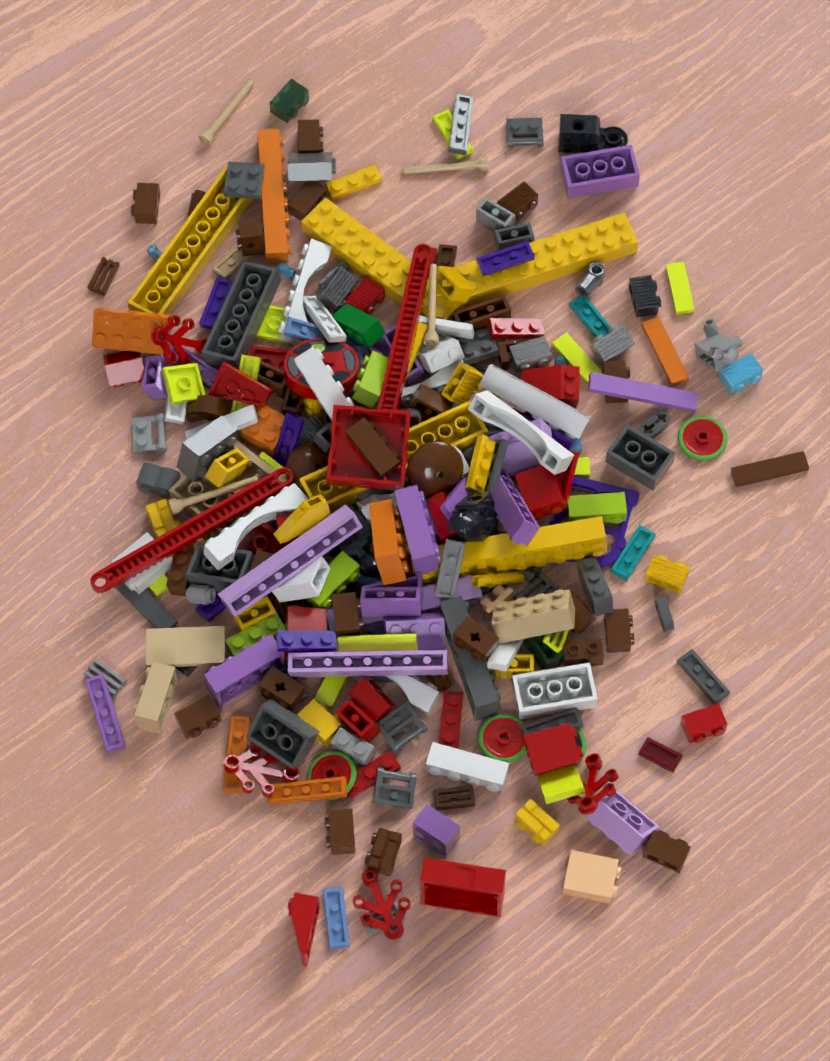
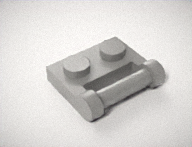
M165 414L132 417L134 454L167 451V444L165 443ZM152 424H157L158 443L152 445Z

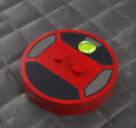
M313 338L298 343L286 354L284 358L285 382L294 393L302 397L318 400L293 361L294 358L311 347H314L315 350L317 348L320 350L324 357L322 359L324 365L331 367L334 375H332L335 382L339 381L343 386V395L348 393L353 388L356 380H358V355L352 347L344 342H328L326 338Z

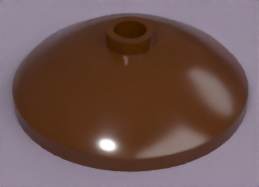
M442 441L428 442L420 446L412 454L407 465V477L410 485H417L419 492L423 491L426 497H432L433 494L438 492L448 494L460 482L463 474L461 455L452 445ZM442 471L441 475L437 476V472Z
M304 443L296 447L288 456L285 468L290 469L293 473V484L295 483L300 488L299 479L317 471L315 465L319 466L320 469L328 466L329 452L325 453L316 443Z

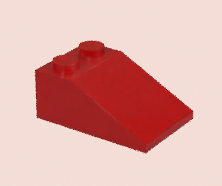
M557 365L521 370V380L576 409L579 402L580 367Z
M294 892V897L290 898L288 902V916H291L303 966L307 967L320 912L319 897Z

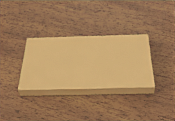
M225 626L146 629V668H151L152 661L173 667L221 665L225 660Z

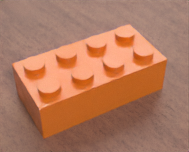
M100 307L95 309L93 313L92 347L164 355L165 353L161 346L155 345L152 342L151 332L155 327L166 325L169 316L172 315Z
M392 499L369 504L374 555L383 585L407 580L406 572H409L407 560H404V558H407L405 546L403 547L402 545L406 543L404 534L401 533V531H404L402 520L398 519L400 517L398 506L393 505Z

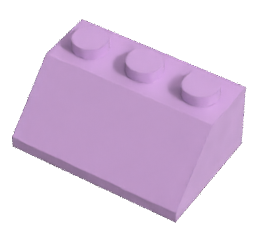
M541 418L530 421L552 438L551 428ZM503 431L490 436V439L494 441L501 439L509 441L502 469L507 471L509 476L541 465L534 453L509 432Z
M618 791L613 796H605L598 803L595 812L585 816L593 826L602 830L607 838L616 842L624 852L630 855L637 852L650 839L654 830L657 831L659 829V826Z

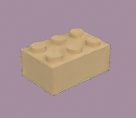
M152 661L151 668L148 667L146 670L145 679L147 680L145 686L142 685L140 688L139 697L141 698L139 704L136 703L134 706L133 715H135L138 729L161 735L179 681L175 667Z

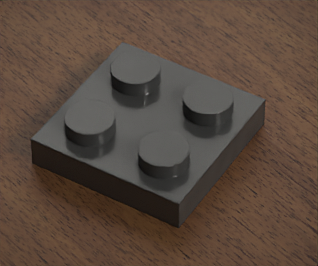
M228 162L224 197L261 199L265 165Z
M488 327L474 331L473 339L454 337V339L459 341L465 356L463 358L464 364L471 365L500 355L494 339L491 338Z

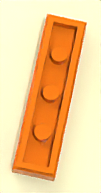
M659 316L642 322L641 326L671 386L688 381L689 376Z
M231 715L226 757L228 755L240 756L247 752L249 739L246 738V735L250 729L251 717ZM224 771L222 791L224 793L243 794L242 783L234 774Z
M343 776L272 784L274 786V793L271 797H268V804L271 806L347 798V778Z

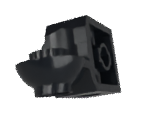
M560 114L558 152L586 153L627 145L628 136L626 132L615 126L600 128V118L597 115Z
M491 492L469 493L455 505L452 517L447 523V529L457 532L461 542L484 541L497 529L498 519L495 517V502Z
M347 503L346 506L355 513L363 527L335 546L334 549L339 554L344 551L349 557L356 560L360 565V573L365 577L380 575L375 555L371 552H365L373 542L372 527Z

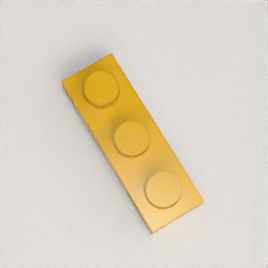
M373 164L325 183V187L332 201L381 183L382 177L376 165Z
M484 434L477 436L465 486L466 489L473 493L484 492L496 444L494 440Z

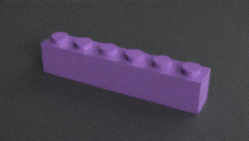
M501 469L493 495L495 502L494 511L503 523L505 531L510 535V540L515 544L519 545L521 543L528 546L540 527L507 471Z

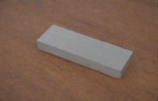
M446 539L435 597L454 598L465 542Z

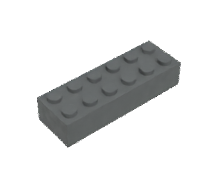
M243 261L201 352L206 363L221 368L222 363L226 362L239 370L241 354H249L280 285L281 278L276 268Z
M459 596L440 602V613H442L445 619V634L474 719L478 721L498 715V707H501L499 701L501 696L498 688L494 689L493 683L495 679L492 671L488 672V660L485 663L481 660L478 661L470 655V652L465 649L462 650L454 644L453 633L467 616L470 617L469 613L471 612L468 602H464L463 597Z

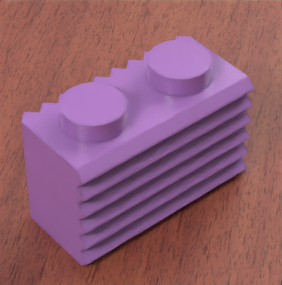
M161 354L147 356L146 364H144L143 386L141 387L152 400L166 398L167 390L161 369L171 365L164 361V357Z

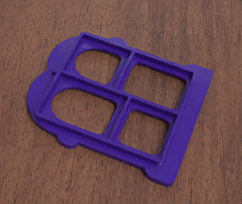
M574 476L571 490L577 489L592 494L625 492L626 521L619 523L617 528L604 526L605 534L615 538L614 544L608 554L596 557L600 568L607 567L617 560L620 551L626 546V539L624 538L632 507L637 505L640 494L635 490ZM567 509L555 514L554 520L550 521L548 526L562 523L563 517L568 516ZM592 555V556H587V557H584L583 559L590 558V557H594V556H593V555ZM570 559V560H566V561H567V562H577V561H579V560Z

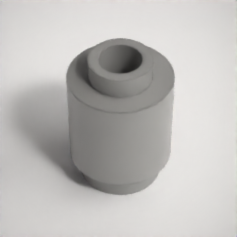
M191 584L186 589V598L189 603L209 605L215 601L216 590L209 585Z

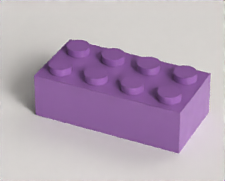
M632 145L561 157L560 170L568 199L639 186L640 174Z
M417 485L395 490L415 572H422L423 574L439 570L438 562H441L423 491L419 492Z
M272 634L268 637L264 636L253 646L243 648L236 656L226 658L221 665L208 669L206 674H204L207 689L220 707L257 685L271 666L278 670L285 666L284 652H277V642Z

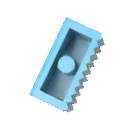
M752 353L721 369L718 377L730 394L733 392L739 393L748 384L759 382L763 369Z

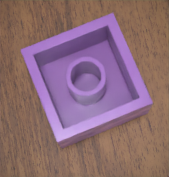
M426 804L413 822V836H415L414 839L420 844L424 845L425 843L430 846V849L439 856L442 854L447 857L460 839V826Z

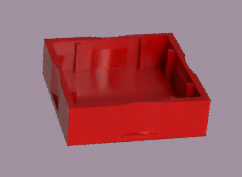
M333 405L331 446L326 477L327 485L392 491L403 489L405 485L411 411L393 409L371 410L358 406ZM362 418L372 421L377 428L375 430L379 436L383 435L388 442V448L391 451L395 450L400 457L398 468L382 480L346 437V430Z
M424 857L420 878L421 905L501 918L505 895L506 870Z

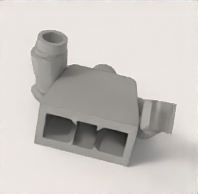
M705 320L703 330L707 339L694 343L696 356L699 361L715 372H718L738 359L737 348L742 346V340L739 336L730 339L724 334H719L715 320Z

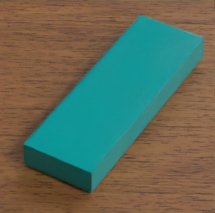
M579 296L569 303L571 310L594 338L601 334L603 337L609 334L607 330L612 327L587 297L582 298Z
M639 525L614 563L610 573L627 582L656 534Z

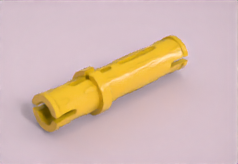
M522 571L497 574L488 572L485 575H473L471 583L475 588L483 586L492 588L496 585L523 583L524 574H522Z

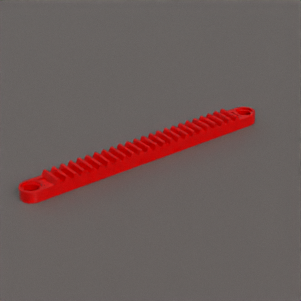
M428 244L417 245L413 252L377 410H398L400 408L401 395L403 394L414 338L416 337L427 281L429 280V269L433 259L432 248ZM421 251L428 252V255L425 257H420L418 254Z
M288 468L277 469L99 570L90 578L92 589L97 593H104L117 585H122L124 581H129L131 577L134 578L138 573H143L150 566H155L157 562H162L164 558H169L171 554L175 555L177 551H182L184 547H189L191 543H196L198 539H203L210 532H215L217 528H222L224 524H229L231 520H236L238 516L241 517L245 512L248 513L251 509L262 505L269 497H275L285 486L289 487L293 484L294 477L292 471ZM282 474L289 476V480L286 482H281L278 478ZM102 578L106 583L98 587L95 585V581Z

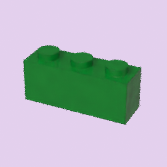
M347 303L332 315L349 339H355L359 344L371 347L386 334L378 319Z

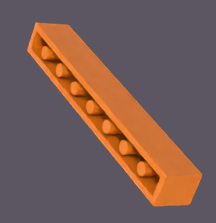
M279 129L257 130L259 164L265 165L261 192L265 262H288V255H291V244H287V239H290V229L286 228V224L289 223L288 212L285 213V208H288L287 197H284V193H287L286 182H283L282 177H286L285 166L281 164V162H284V151L280 150V147H283V136H279Z

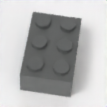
M220 416L182 443L176 468L192 481L198 477H203L215 459L233 450L237 440L238 429L223 416Z
M627 424L606 452L605 462L654 491L674 463L675 452Z
M197 543L186 577L190 585H209L211 588H215L216 592H221L250 571L254 556L252 551L236 549L234 560L218 571L204 555L205 544Z
M270 700L261 705L246 738L294 770L304 763L320 731L274 700Z

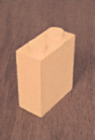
M571 850L563 894L610 904L611 898H616L618 886H615L614 882L615 878H620L622 867L618 866L619 860Z

